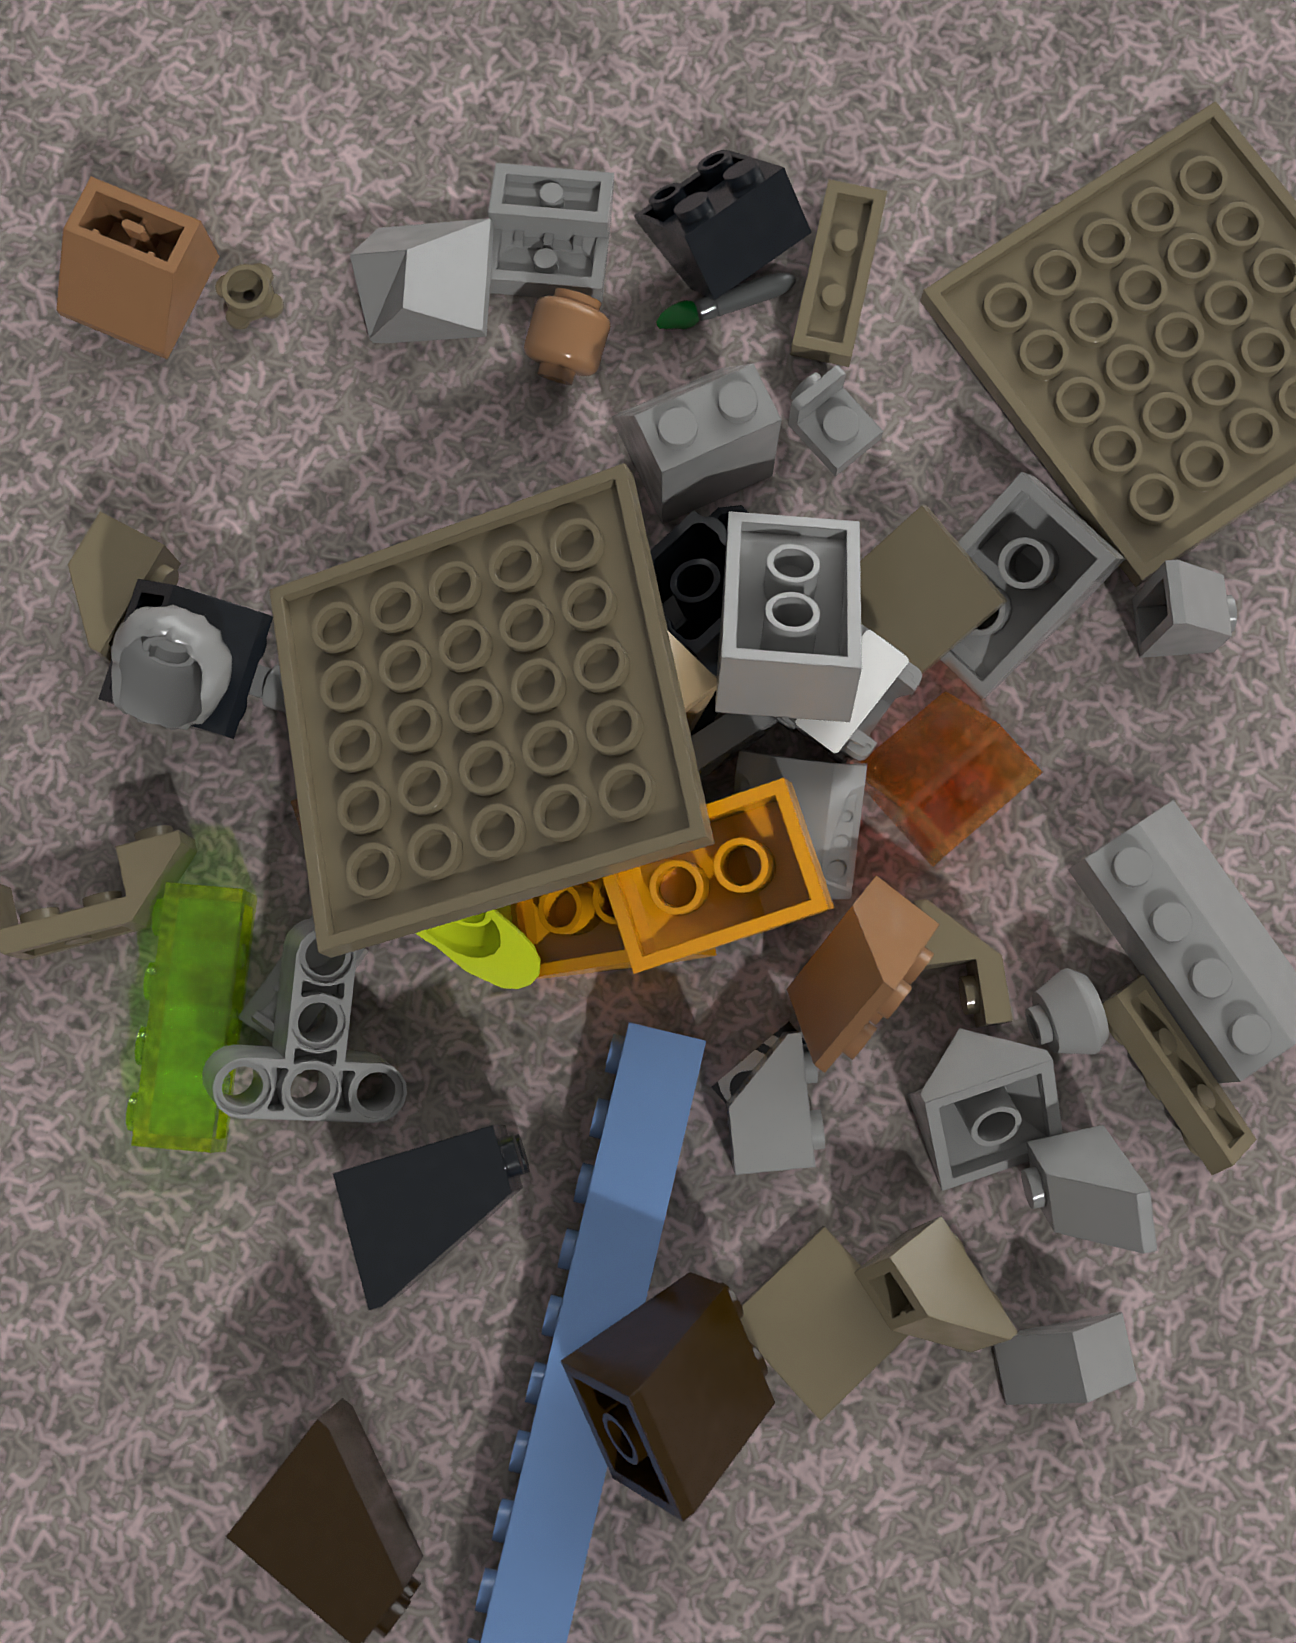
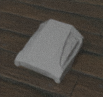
M740 749L733 795L783 777L792 782L831 899H851L867 764L856 762L854 764L782 757Z

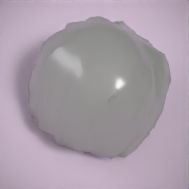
M175 605L164 607L145 606L135 610L117 629L111 647L113 703L123 714L134 716L138 722L159 724L170 730L182 729L187 731L192 724H202L213 713L230 683L232 655L222 640L221 631L209 624L205 616L191 613L187 609Z

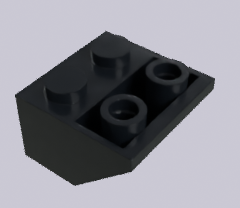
M720 150L702 159L697 165L698 171L681 183H672L654 192L649 198L650 204L634 215L637 223L691 290L713 300L718 299L812 233L785 168L730 150Z
M138 579L124 622L139 608L175 605L187 609L191 613L205 616L209 624L221 631L222 640L232 655L230 683L213 713L202 724H192L189 728L234 739L239 722L247 709V697L258 663L266 650L267 635L273 617L263 612L177 585ZM111 659L98 699L114 705L111 680L113 661Z

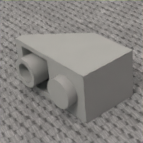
M783 1032L726 1103L732 1166L735 1175L816 1167L814 1150L825 1149L822 1113L820 1109H809L807 1084L818 1083V1069L812 1061L807 1044L802 1043L801 1032Z

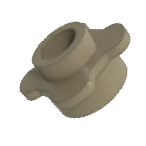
M262 263L237 265L217 280L215 289L218 296L226 302L228 307L226 320L231 327L239 330L246 329L251 321L262 317L274 319L282 313L284 302L281 296L274 293L271 284L274 275L269 266ZM247 293H255V297L252 300L244 299Z

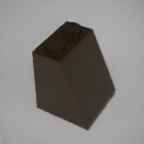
M692 1272L687 1273L560 1361L612 1478L683 1522L697 1511L775 1404L765 1376L768 1374L767 1364L759 1350L750 1343L740 1320L744 1312L738 1297L726 1284Z
M342 1398L315 1421L225 1537L349 1643H364L373 1630L385 1638L410 1605V1599L421 1585V1582L412 1575L423 1558V1554L353 1406Z

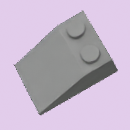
M1021 472L958 542L1005 597L1007 602L940 660L982 700L985 699L1084 604L1119 567L1125 558L1035 476Z
M729 511L715 712L850 722L862 670L860 521Z

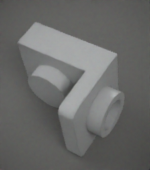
M838 365L834 366L823 376L818 372L811 374L797 386L791 395L793 401L788 425L835 477L880 441L883 435V430L843 388L846 373Z

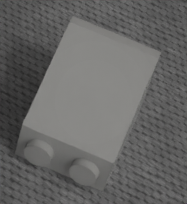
M754 363L718 369L612 416V421L662 524L773 476L781 418Z

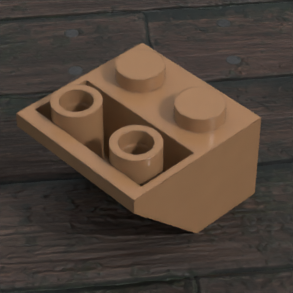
M90 176L63 228L56 310L60 316L168 360L219 259V255L200 220Z
M877 875L787 988L812 1061L824 1073L842 1052L851 1060L858 1055L875 1033L877 1028L874 1025H877L883 1017L888 1019L911 991V984L934 956V953L925 946L940 924Z

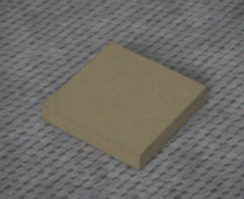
M921 505L860 561L861 624L903 652L908 657L909 662L919 668L922 675L1007 602L1000 591L925 505Z
M825 1226L818 1229L741 1303L744 1315L740 1319L750 1343L759 1350L769 1365L820 1421L908 1336L891 1331L854 1274L861 1265Z

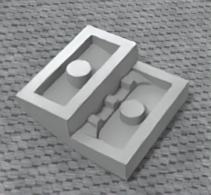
M495 163L488 217L494 223L490 293L544 297L554 296L556 288H565L591 296L602 303L610 238L614 173Z

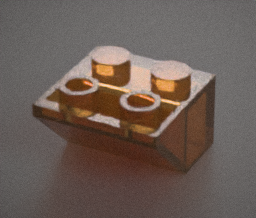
M947 691L939 695L876 748L870 756L860 762L867 764L864 790L932 867L936 866L1043 773L999 723Z

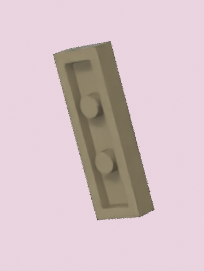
M828 180L790 355L846 367L850 366L887 191Z
M1142 974L1122 986L1102 1002L1109 1032L1118 1043L1126 1048L1143 1073L1148 1090L1155 1098L1162 1101L1181 1129L1183 1140L1189 1150L1194 1155L1200 1157L1211 1175L1217 1174L1232 1167L1257 1139L1145 975Z

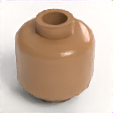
M556 288L554 296H544L538 299L524 343L525 354L531 360L540 364L537 375L554 382L572 385L575 375L591 376L596 373L610 331L609 318L600 311L602 303L599 300L565 288Z

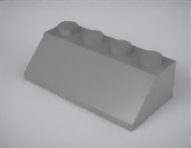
M1174 800L1068 869L1140 974L1145 975L1218 1083L1241 1082L1296 1044V971Z

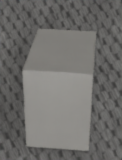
M1122 1312L1019 1330L1011 1340L993 1345L1006 1405L1088 1403L1137 1381Z

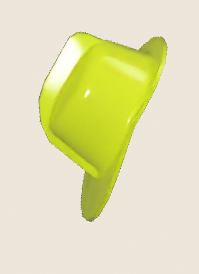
M511 905L416 933L425 941L436 946L466 972L501 988L520 989L529 986L540 974L541 959L534 944L512 923Z

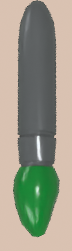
M777 272L738 284L716 300L703 296L694 302L688 300L679 301L660 314L656 325L659 329L685 330L693 328L699 321L716 318V316L719 317L783 295L794 286L796 277L789 272Z

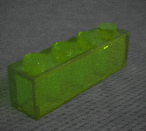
M166 882L164 898H158L154 905L152 931L154 936L159 937L155 962H150L146 968L143 982L144 997L150 1001L147 1027L142 1026L135 1042V1062L141 1066L138 1092L131 1094L126 1110V1127L128 1131H133L131 1146L207 1153L226 1152L230 1116L220 1110L209 1096L203 1085L202 1071L205 1062L213 1052L224 1046L239 1045L242 1020L238 1016L244 1009L257 896L245 889ZM236 1068L231 1070L224 1078L222 1084V1092L224 1094L233 1095Z

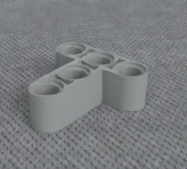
M304 919L295 924L287 933L283 944L272 1046H224L213 1052L205 1062L202 1071L203 1085L218 1108L228 1116L240 1119L376 1123L386 1121L395 1116L404 1105L407 1095L406 1082L398 1070L376 1053L346 1050L357 960L356 951L330 958L327 963L320 967H308L305 953L308 945L316 939L314 919ZM312 1003H324L326 1016L322 1025L313 1032H300L298 1029V1019L304 1008ZM243 1066L253 1068V1079L247 1090L237 1095H228L222 1092L224 1078L231 1070ZM305 1070H318L319 1080L313 1092L305 1097H292L290 1088L294 1078ZM381 1072L383 1082L377 1094L370 1099H357V1088L361 1080L370 1073Z

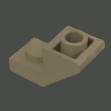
M928 899L913 901L912 903L940 924L925 946L934 953V956L924 970L966 965L967 976H960L958 983L960 1002L964 1014H974L976 1028L1012 1022L1002 955Z

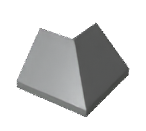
M491 218L381 227L376 229L350 254L369 339L373 343L487 337L494 223Z
M959 1028L924 1088L907 1094L942 1191L1029 1162L1027 1141L1063 1134L1053 1059L1049 1052L1044 1049Z

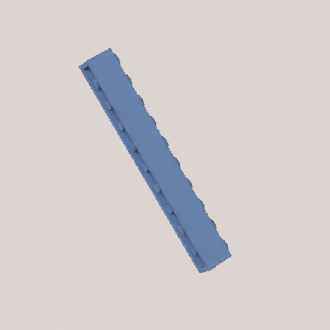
M630 1022L626 1037L617 1034L613 1035L605 1072L616 1075L610 1100L598 1098L589 1137L601 1139L595 1165L582 1163L573 1202L585 1204L580 1229L577 1231L567 1228L557 1268L569 1270L563 1297L551 1294L541 1335L553 1337L547 1364L535 1361L527 1389L525 1403L537 1405L531 1432L518 1430L508 1471L521 1474L514 1501L502 1498L492 1535V1541L503 1543L504 1546L498 1570L485 1568L476 1601L475 1611L487 1614L481 1641L468 1638L467 1643H567L607 1471V1464L560 1361L646 1302L704 1053L705 1040Z

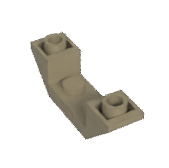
M170 825L154 826L140 830L134 834V842L115 846L126 896L122 897L121 891H106L83 898V907L63 913H60L58 907L31 910L19 916L21 924H18L11 887L0 884V953L22 960H30L150 928L196 855L195 839L180 830L174 831Z

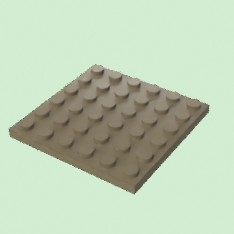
M1216 101L923 290L920 302L1087 524L1125 558L1119 566L1135 587L1148 580L1164 561L1178 560L1296 480V201Z
M625 463L269 590L318 953L333 958L715 844L634 475Z

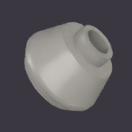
M1069 968L1062 969L1032 994L1033 1006L1025 1009V1016L1031 1035L1038 1045L1047 1043L1054 1053L1092 1055L1101 1050L1109 1036L1107 1017L1094 985L1084 973Z

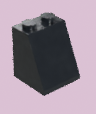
M491 1125L333 1173L369 1311L383 1307L402 1295L523 1188L519 1175L529 1173L530 1169L519 1134L508 1135L505 1125Z

